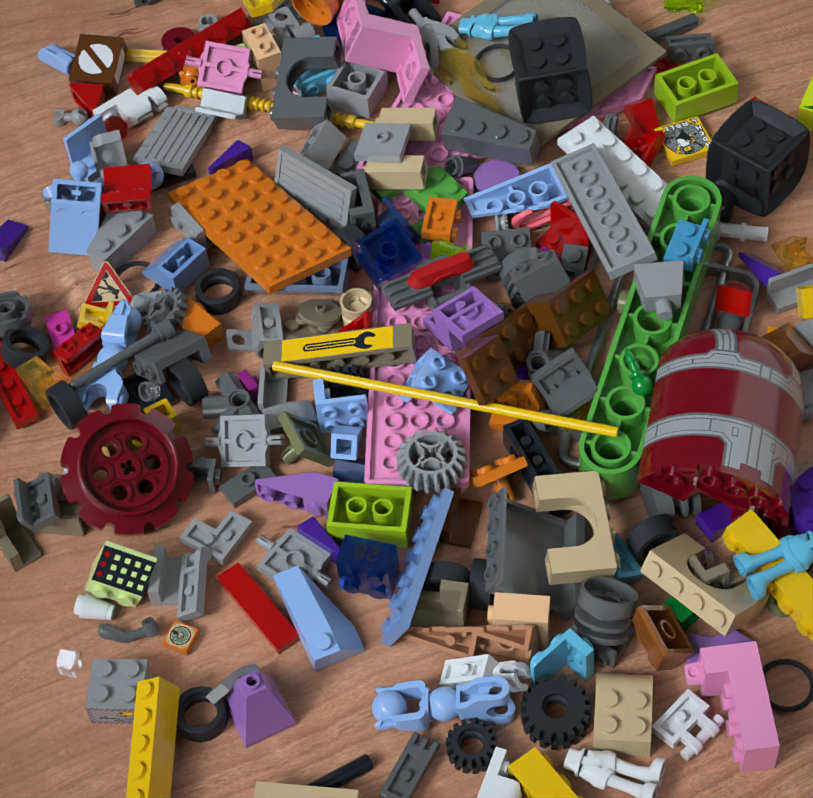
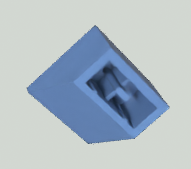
M190 238L175 241L142 271V274L164 289L169 290L170 287H174L183 292L210 267L206 248Z

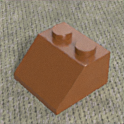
M641 605L636 609L631 622L635 629V636L643 644L648 653L650 664L657 671L672 670L695 654L670 605Z

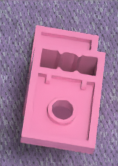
M344 0L336 21L346 62L395 72L403 102L412 104L415 96L420 93L424 79L430 73V66L427 62L426 51L422 44V36H420L418 25L371 15L366 9L365 0Z

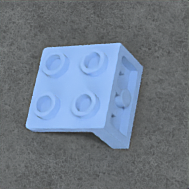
M100 114L87 120L63 139L70 164L75 161H83L87 164L89 169L88 175L85 177L87 182H92L100 176V171H96L89 144L94 136L106 133L103 117Z
M430 348L417 360L404 386L462 397L469 383L462 368ZM399 395V398L406 403L412 399ZM432 402L450 415L457 409V406Z
M323 378L313 380L315 405L321 433H332L337 425L367 427L368 404L365 394L331 399L330 389L324 388Z

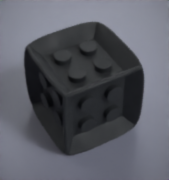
M551 18L524 23L511 28L508 33L509 49L515 71V86L519 109L524 123H548L575 118L589 113L592 109L591 82L587 70V56L583 34L577 18Z
M749 100L741 105L713 136L707 151L706 179L714 184L725 187L731 192L734 205L754 215L765 217L773 212L800 182L808 163L811 141L810 132L802 123L766 103Z

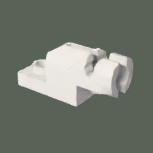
M157 86L144 91L138 96L129 88L92 111L94 116L100 114L103 117L105 129L119 120L128 128H131L146 118H151L153 116L152 111L161 112L168 107V104L164 102L167 100L166 95Z
M485 654L446 660L439 685L455 689L456 685L467 684L478 677L499 676L507 680L510 692L514 693L527 691L529 686L526 683L521 684L518 679H530L531 675L529 666L524 662H497L491 655ZM494 687L490 690V693L499 694L502 688Z
M499 747L495 748L477 798H522L520 783L506 778L508 775V765L511 764V762L507 761V750Z

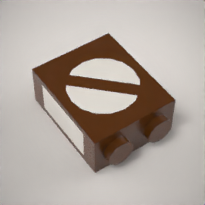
M80 34L69 76L70 83L104 85L106 96L109 94L117 95L128 51L124 38Z

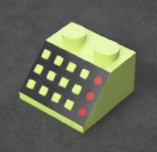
M106 541L93 562L85 591L91 592L99 598L115 600L122 606L136 607L143 597L157 558Z

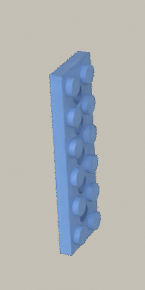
M444 488L438 495L434 494L429 505H424L418 519L422 521L420 527L417 526L412 535L413 547L408 550L403 563L407 564L405 571L400 573L396 581V586L399 588L397 594H394L389 602L390 615L384 619L380 628V632H383L380 643L389 647L409 629L454 491Z

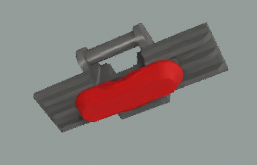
M488 244L450 257L446 253L415 265V270L412 273L388 281L380 286L395 311L425 300L433 312V309L471 288L470 282L502 270V265ZM450 282L452 287L456 289L454 292L434 299L438 286Z

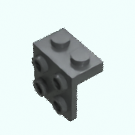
M573 347L529 375L532 382L546 399L553 415L568 417L583 404L591 402L598 391L589 369Z

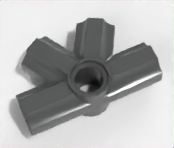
M225 371L215 381L222 395L206 396L202 399L204 419L218 418L211 428L212 432L217 436L220 431V416L260 414L253 404L249 393L243 388L234 372Z

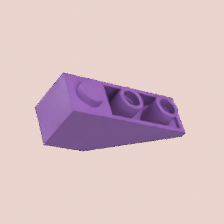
M317 472L256 479L255 487L257 496L264 501H274L284 504L290 509L297 508L307 511L314 516L321 515L328 518L334 481L339 482V479Z

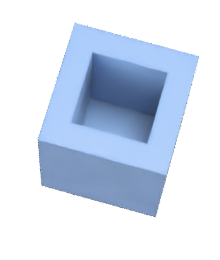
M337 425L331 435V458L357 460L362 448V427Z

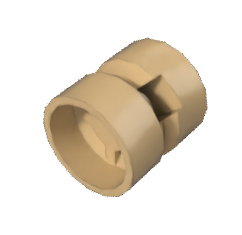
M353 288L342 294L340 305L343 326H346L366 311H369L371 317H373L372 299L369 292L361 288Z

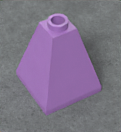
M260 670L237 679L224 700L227 711L246 748L297 725L274 678Z

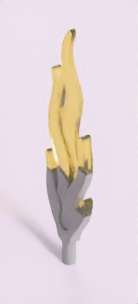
M411 9L409 15L418 25L420 36H422V44L426 51V58H428V48L430 47L431 63L435 73L451 86L453 82L451 77L444 71V68L450 71L459 80L461 88L468 98L488 106L493 112L500 114L495 100L478 89L471 79L470 73L475 74L486 90L496 92L495 86L488 82L481 63L473 55L449 44L447 40L452 41L464 50L469 49L468 44L449 25L430 20L427 17L423 18L417 9Z

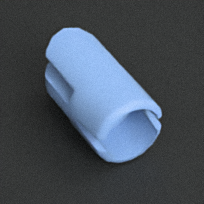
M54 43L42 48L38 52L37 56L41 62L70 76L69 72H71L75 54Z

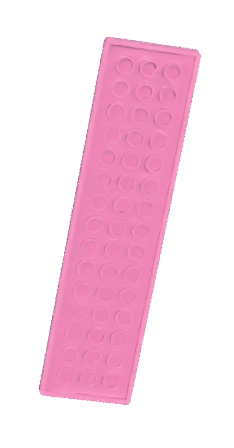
M453 177L468 192V196L473 195V179L471 177ZM403 192L389 199L410 225L425 217V214ZM378 200L379 216L388 208V206L385 202L381 203ZM464 203L459 208L462 210L461 224L456 225L458 227L457 242L453 241L451 250H446L445 241L430 239L424 245L418 240L413 244V252L408 249L402 253L377 223L372 328L412 323L416 336L417 360L432 348L462 368L455 351L452 352L424 327L422 319L433 313L425 300L395 311L380 285L412 273L415 270V265L446 253L450 257L460 252L472 250L473 218L466 204ZM450 282L438 286L434 299L454 292L456 289L452 287ZM416 362L370 368L369 379L404 386ZM468 384L462 397L471 399V387ZM369 390L365 484L408 487L406 480L401 479L396 465L397 451H400V444L406 443L407 436L414 437L415 430L421 434L424 433L425 428L429 432H433L437 427L439 433L447 429L449 436L455 434L457 440L462 441L467 452V468L464 470L463 478H458L457 485L450 484V488H468L470 486L471 409L457 407L456 411L450 415L431 401L412 398L406 403L399 398V395ZM450 456L446 458L447 464L452 460ZM414 458L412 461L413 465L418 463V458Z

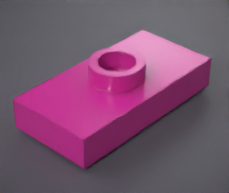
M67 309L44 316L54 350L62 342L75 334Z

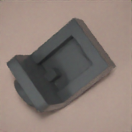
M198 456L193 458L192 464L186 466L187 471L194 474V480L207 481L210 493H216L217 484L221 485L222 469H218L216 459Z

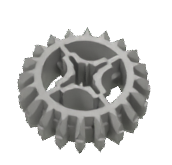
M437 427L433 432H429L425 428L424 433L421 434L415 430L414 437L407 436L406 443L400 444V451H397L396 455L397 470L400 473L401 479L406 480L408 487L414 486L417 492L423 488L427 494L433 489L439 493L440 488L449 489L450 484L457 485L458 478H463L464 470L467 468V452L462 441H458L455 434L449 436L447 429L439 433ZM448 456L452 458L449 464L446 463ZM414 458H418V463L413 465L412 461Z

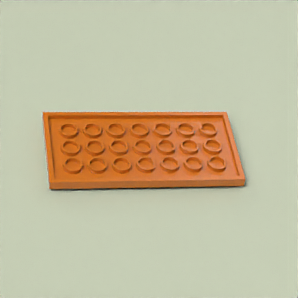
M248 159L240 160L231 167L220 169L215 174L199 178L197 181L167 193L168 201L172 205L179 202L205 230V235L269 294H273L352 256L351 248Z

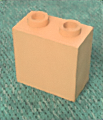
M263 23L243 30L242 34L246 48L251 49L250 59L254 66L253 69L263 70L262 79L256 78L264 92L276 87V69L280 66L281 51L267 25Z
M495 592L494 605L488 606L487 621H489V625H535L540 641L539 649H547L550 634V596Z

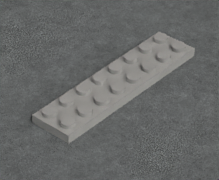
M594 143L550 162L610 280L633 271L634 264H645L658 260L654 249Z

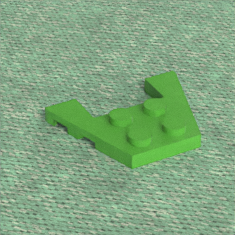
M441 166L427 169L428 175L424 189H370V192L381 203H384L382 200L384 196L391 199L403 192L424 214L426 213L429 197L458 199V209L465 203L464 198L468 197V192ZM424 218L411 225L420 236ZM421 238L419 239V241H420L423 245L426 244V243L430 240V239H421Z

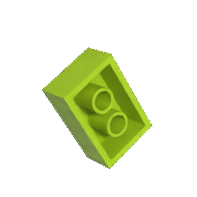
M718 53L656 74L654 95L673 123L736 103L739 83Z
M334 481L326 525L327 533L336 543L364 544L367 546L408 549L414 507L412 487Z

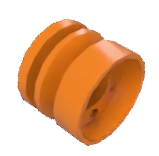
M291 0L294 9L302 18L319 26L328 25L344 2V0Z

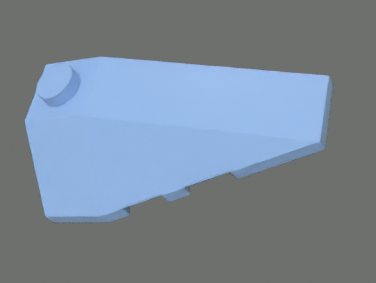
M551 163L464 198L472 218L523 212L528 209H546L550 207L553 201L562 203L569 200Z
M299 566L273 575V579L314 671L365 652L354 625Z

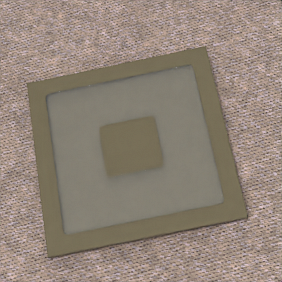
M484 0L449 25L458 33L461 40L457 44L447 40L449 44L454 46L455 51L444 54L440 51V70L434 71L430 47L425 50L430 72L455 95L537 130L540 146L546 144L582 116L540 124L524 123L518 104L515 76L503 82H489L478 76L474 68L475 58L482 49L493 44L509 45L508 36L496 38L494 41H487L469 37L468 34H460L459 25L462 18H470L472 15L477 16L484 13H498L499 16H515L527 12H537L539 20L558 17L577 18L586 49L587 70L592 90V109L667 55L665 49L604 0ZM496 48L483 54L479 60L481 72L493 78L504 77L514 70L510 50Z

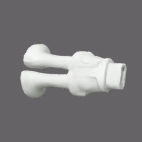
M569 748L563 769L573 771L574 776L581 777L601 790L612 787L631 794L636 798H657L658 788L661 787L664 777L666 759L656 757L650 766H638L617 758V754L613 751H587V748H582L580 751ZM619 773L633 777L646 783L642 785L631 782L615 774Z

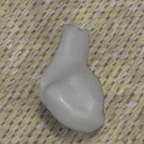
M163 290L140 292L134 295L130 306L135 307L143 318L147 315L145 309L150 307V300L156 299V294L161 295Z

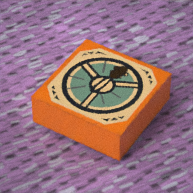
M174 620L162 643L164 647L188 656L200 632L195 627Z

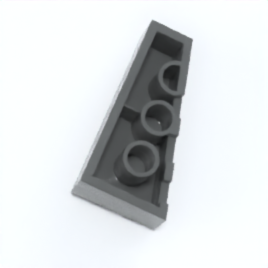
M458 96L455 97L441 131L446 150L534 166L541 148L537 130Z

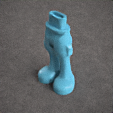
M527 12L515 16H499L498 13L472 15L470 18L461 19L459 33L468 34L469 37L494 41L499 37H507L509 30L515 26L539 21V15L537 12Z
M809 530L805 534L795 536L787 535L779 540L778 546L756 555L738 553L733 556L735 566L742 577L753 573L757 568L782 557L785 559L767 570L747 577V587L756 601L765 598L767 586L776 578L793 571L799 574L808 570L809 566L813 563L812 531Z

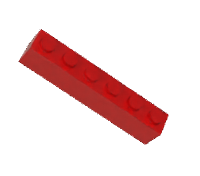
M242 7L125 77L136 95H139L182 70L185 65L186 56L200 58L204 52L206 41L225 44L240 35L243 30L253 26Z

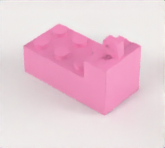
M752 641L700 648L698 662L684 666L685 680L687 685H701L702 697L720 695L723 711H728L729 720H726L728 737L733 736L734 746L731 747L733 762L739 763L741 773L774 769L780 744L757 642Z

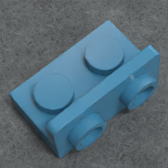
M704 218L701 225L679 219L663 257V262L683 260V270L692 272L695 264H700L704 253V249H702L703 244H708L711 237L712 229H708L709 219Z

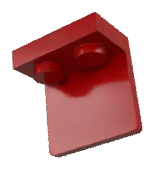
M149 163L103 168L104 193L101 194V202L106 213L154 209L152 174Z
M553 201L550 204L551 228L535 242V247L540 249L545 246L549 250L553 249L561 262L564 243L589 247V257L591 255V241L578 216L567 206Z

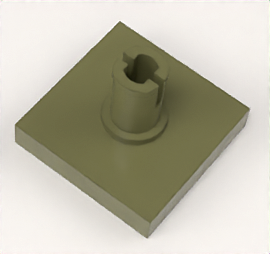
M286 411L277 417L291 442L286 449L280 452V456H282L285 463L292 465L299 456L327 467L334 463L335 459L331 458V450L316 423Z

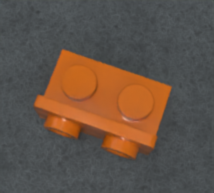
M429 197L421 230V239L445 241L446 250H451L453 241L457 242L458 227L456 225L461 224L462 210L458 209V199Z

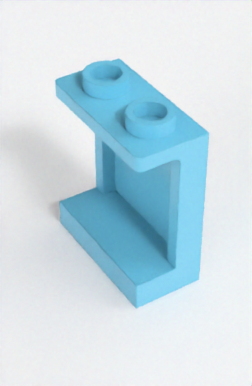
M338 68L309 70L296 80L294 87L300 97H312L327 91V85Z

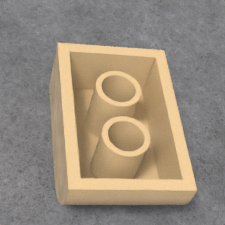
M597 673L593 750L613 751L618 756L650 757L653 676Z

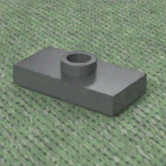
M251 466L219 487L221 493L236 508L257 494L255 487L256 479L276 477V475L268 466Z

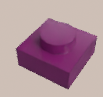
M247 369L237 373L243 388L249 393L253 404L258 402L259 380L256 376L252 377Z

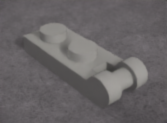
M205 546L196 549L195 553L188 552L183 554L181 558L177 619L183 622L204 615L207 562L212 557L209 548Z

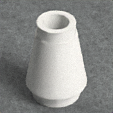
M89 593L85 595L79 594L74 606V614L79 615L80 619L111 621L115 612V605Z

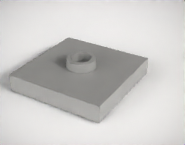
M365 123L354 153L355 161L401 163L412 131L411 124Z

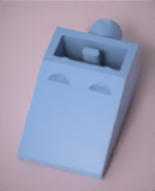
M75 161L69 169L70 175L74 178L73 180L53 179L49 252L88 256L87 249L99 229L102 183L83 181L88 175V166L83 161ZM62 191H70V197L63 198L61 196ZM88 192L94 194V199L91 201L85 199V195Z

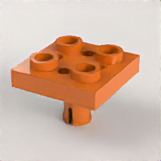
M515 454L494 460V466H491V464L483 465L470 471L472 476H470L469 488L493 483L496 493L501 488L507 487V498L514 500L516 496L512 491L507 476L527 467L528 464L524 456L515 457Z

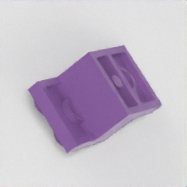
M472 286L433 309V313L422 320L424 327L453 352L481 332L504 319V312L476 287Z

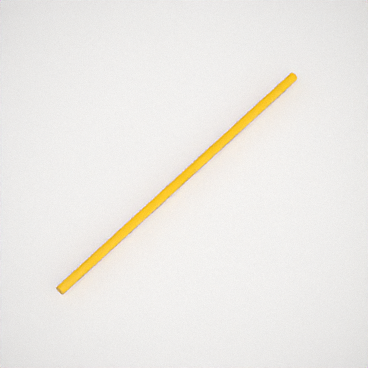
M274 361L272 365V370L313 379L323 378V381L615 438L619 435V427L491 402L487 405L479 406L475 399Z

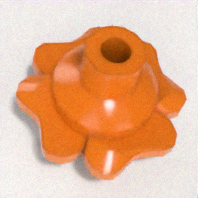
M184 65L183 70L179 72L181 85L190 84L197 87L198 67Z

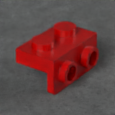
M635 124L631 126L623 143L650 167L657 152L661 149L666 135L662 130L643 133L639 126Z
M89 322L53 351L65 375L70 377L104 347L101 338V328Z

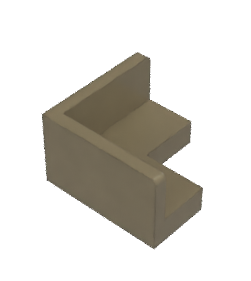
M51 473L55 476L61 519L34 533L84 536L85 530L82 519L78 516L81 506L79 504L69 505L66 498L62 496L63 490L60 479L64 474Z
M5 494L0 497V550L14 572H17L40 559L42 554L24 526L19 523L9 494Z
M695 554L689 558V570L703 583L714 588L732 589L744 583L747 577L752 575L751 573L742 577L734 562L727 565L724 562L704 570Z
M442 579L440 593L421 590L415 608L412 627L468 626L471 611L469 607V583Z

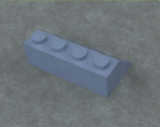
M348 258L273 294L342 296L349 289L350 283ZM247 274L244 286L246 291L269 294Z

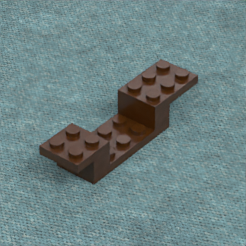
M594 269L585 271L556 292L534 296L506 315L502 321L481 332L455 350L479 406L487 405L519 382L515 372L527 364L526 360L529 352L533 351L536 332L543 330L550 333L549 350L568 347L613 314Z

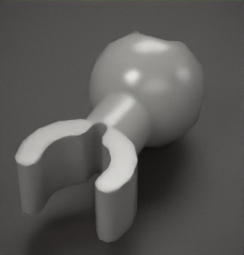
M76 108L72 113H65L62 109H55L54 112L57 118H52V121L57 127L64 125L66 122H73L75 125L81 126L89 117L87 111L83 108Z

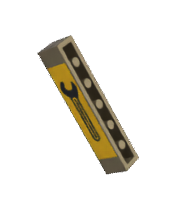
M412 323L264 342L263 367L268 380L272 381L303 377L273 371L272 365L274 361L328 371L330 367L335 369V365L338 364L340 367H343V364H348V367H351L353 364L357 365V369L359 367L366 369L417 362L416 336Z

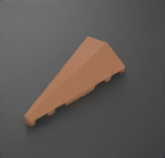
M535 625L409 627L400 636L401 638L461 658L489 654L497 662H524L529 666V669L530 661L539 651L540 645Z

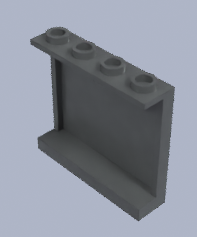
M507 487L501 488L489 498L487 504L489 521L486 527L488 543L485 549V555L487 556L484 579L486 580L485 592L495 595V592L550 596V614L570 620L574 617L575 609L579 605L578 596L582 582L549 585L545 558L548 549L585 544V517L576 513L570 519L565 520L546 512H536L535 508L508 499Z

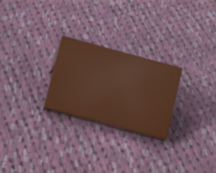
M450 488L451 491H454L439 536V541L442 544L471 549L483 502L462 499L461 488Z

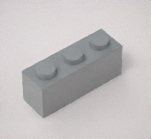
M327 119L313 127L299 154L330 171L334 166V159L343 151L344 147L342 145L347 137Z

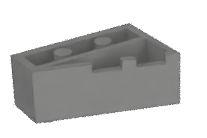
M144 210L107 213L87 249L92 268L99 272L103 262L108 261L116 271L119 267L126 264L157 234L153 215Z

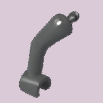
M148 617L141 622L142 627L133 631H122L108 623H101L98 626V635L106 640L130 643L145 636L154 637L159 633L160 629L158 623L152 617Z

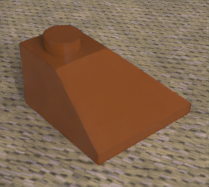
M790 322L762 336V338L778 346L792 360L797 370L813 363V348Z

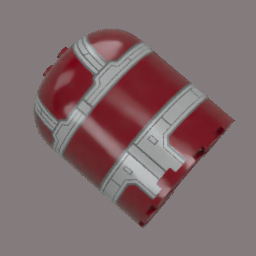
M734 329L702 330L689 334L670 345L662 354L657 369L637 482L683 502L696 492H699L737 508L731 512L730 522L732 523L752 509L776 538L779 539L784 534L788 525L805 404L803 382L792 360L770 341L758 335Z

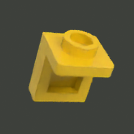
M109 301L106 309L82 303L77 327L81 328L90 322L103 330L110 315L114 312L112 311L114 302Z

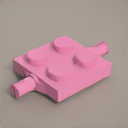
M206 41L204 52L200 58L186 56L185 60L186 66L198 67L199 77L197 86L242 95L244 84L248 77L261 80L263 70L250 68L251 49Z

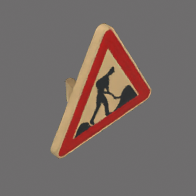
M104 261L84 304L106 308L108 302L111 301L114 302L113 307H116L122 299L128 300L130 304L133 295L108 261Z

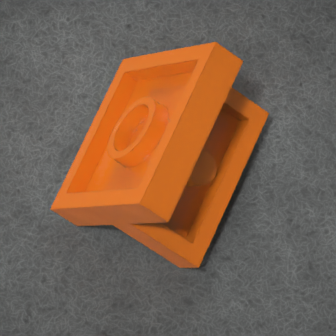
M533 382L516 383L491 402L532 411L544 410L546 399ZM491 414L489 426L492 430H503V425L518 419ZM530 422L533 429H537L536 426H534L533 423Z

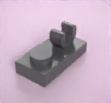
M564 243L560 263L570 281L585 272L589 247Z

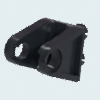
M376 0L385 8L383 18L412 24L406 14L409 15V11L415 8L423 18L427 17L430 20L442 22L441 16L429 0Z

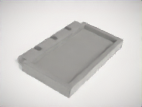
M175 105L174 108L166 107L133 157V161L137 164H141L144 161H153L161 166L163 173L183 177L216 125L218 116L196 112L193 108Z
M287 146L280 147L277 156L275 183L315 218L325 224L329 223V226L339 230L347 224H351L349 209L355 207L357 187Z

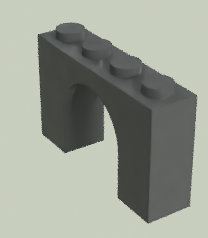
M336 36L284 38L283 47H280V66L276 69L277 84L273 88L274 103L273 107L270 108V119L278 129H313L314 126L327 119L331 122L333 107L327 97H299L293 94V87L296 80L309 70L340 67L342 47Z

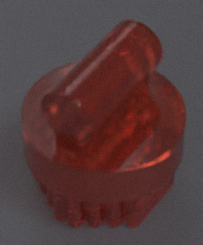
M111 116L104 120L106 132L119 130L121 140L125 138L128 132L126 121L118 116Z

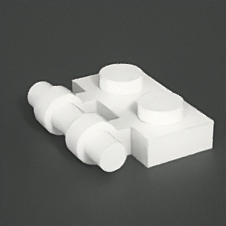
M687 689L652 725L651 732L672 749L679 742H682L685 748L680 752V755L688 761L693 755H698L703 750V744L710 737L714 738L719 733V727L725 720L719 714H716L711 720L705 716L709 712L710 706ZM697 724L702 730L694 737L689 731Z

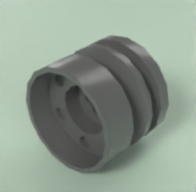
M526 247L516 250L501 262L502 270L498 271V275L504 288L507 290V295L514 309H517L525 302L509 273L517 265L527 263L536 258L539 253L543 252L539 248Z
M639 483L642 499L649 517L665 514L674 521L675 510L682 519L687 518L689 514L694 516L701 513L702 506L699 492H696L683 502Z
M599 576L584 579L578 596L579 605L575 609L572 621L573 631L581 638L585 637L595 644L616 646L625 643L628 640L632 622L630 617L634 615L638 593L633 587L617 579Z

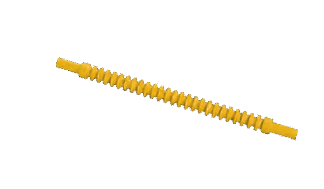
M165 82L163 85L164 91L184 94L186 98L195 97V99H199L200 97L202 99L203 88L201 89V87ZM251 96L250 98L248 97L247 107L250 110L255 108L256 111L261 109L262 112L267 110L269 113L270 108L273 107V100L267 101L266 98L261 100L260 97L255 99L254 96ZM333 112L331 123H334L335 126L340 124L341 127H344L346 125L348 129H363L365 123H375L374 121L358 119L356 115L350 114L347 116L344 113L341 116L339 112L336 114Z

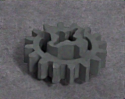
M170 287L169 290L163 289L161 295L157 293L156 299L150 300V307L145 309L147 315L142 318L145 321L142 325L146 329L145 331L149 334L154 332L157 323L164 319H168L176 331L175 326L181 325L183 320L181 318L187 316V313L184 312L189 308V305L186 303L189 298L185 296L186 294L174 287Z

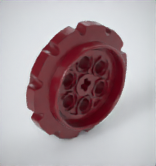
M114 404L111 406L110 414L105 415L101 410H96L86 416L77 424L76 430L79 436L67 438L62 451L60 466L66 468L68 473L61 476L60 482L68 504H79L81 506L78 516L89 526L99 531H103L106 526H111L114 529L115 536H139L143 534L145 525H151L154 530L163 527L177 515L178 509L175 503L178 501L186 502L194 480V474L187 471L186 466L192 464L193 454L185 435H174L173 430L176 424L163 413L151 409L148 414H143L139 404ZM130 440H137L141 443L142 448L133 451L128 447L127 443ZM108 445L115 448L116 454L108 457L103 454L102 448ZM154 458L159 462L160 467L154 470L149 469L146 465V460ZM126 465L131 466V471L128 475L123 474L124 469L122 468H125ZM98 470H104L108 473L109 478L106 481H98L94 473ZM139 484H150L152 492L142 494L138 489ZM115 489H123L127 497L124 500H117L113 497L112 492Z

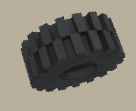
M554 674L548 675L547 681L540 677L537 679L536 686L533 683L529 685L528 692L524 691L520 706L521 724L525 734L530 733V740L533 743L539 740L540 747L546 748V745L550 744L551 750H557V745H563L564 750L569 748V742L572 741L576 745L580 742V736L583 738L586 736L587 728H590L591 705L589 694L585 695L586 689L584 686L581 685L577 688V680L572 678L568 682L566 681V675L561 674L560 679H555ZM558 703L566 707L567 713L561 718H551L546 715L545 708L550 704Z

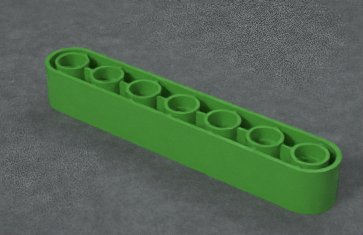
M700 176L679 177L665 187L647 238L658 259L651 263L663 262V257L679 219L698 225L702 224L704 218L709 219L708 229H712L708 244L704 243L702 246L704 253L700 264L696 263L692 272L683 270L681 308L672 310V318L665 321L657 318L656 311H644L633 279L597 386L598 391L594 395L586 419L589 422L619 427V435L615 438L582 431L580 437L579 472L595 471L599 473L600 480L605 482L606 494L603 496L605 500L624 498L634 492L639 485L637 478L659 361L664 351L670 345L687 336L719 234L721 193L713 182ZM626 348H629L636 356V361H638L641 368L640 370H646V376L652 380L653 388L645 396L637 395L632 390V380L629 379V376L633 373H631L625 360Z

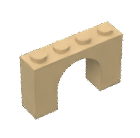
M436 107L382 108L380 116L376 118L375 122L411 124L412 131L408 141H436L440 125ZM403 155L401 163L367 161V164L363 166L369 189H424L428 175L424 155Z
M586 471L535 476L532 491L536 512L554 510L576 511L590 522L594 536L585 544L547 550L545 565L549 585L577 583L594 576L614 578L616 569L620 568V558L618 552L614 553L613 549L615 532L613 528H609L610 507L609 504L604 503L603 496L606 494L604 480H600L599 473Z
M686 533L651 549L640 572L724 636L758 618L769 598V595L766 594L764 599L756 601L750 594L746 581L732 589H718L697 579L689 570V558L695 554L700 561L706 548Z

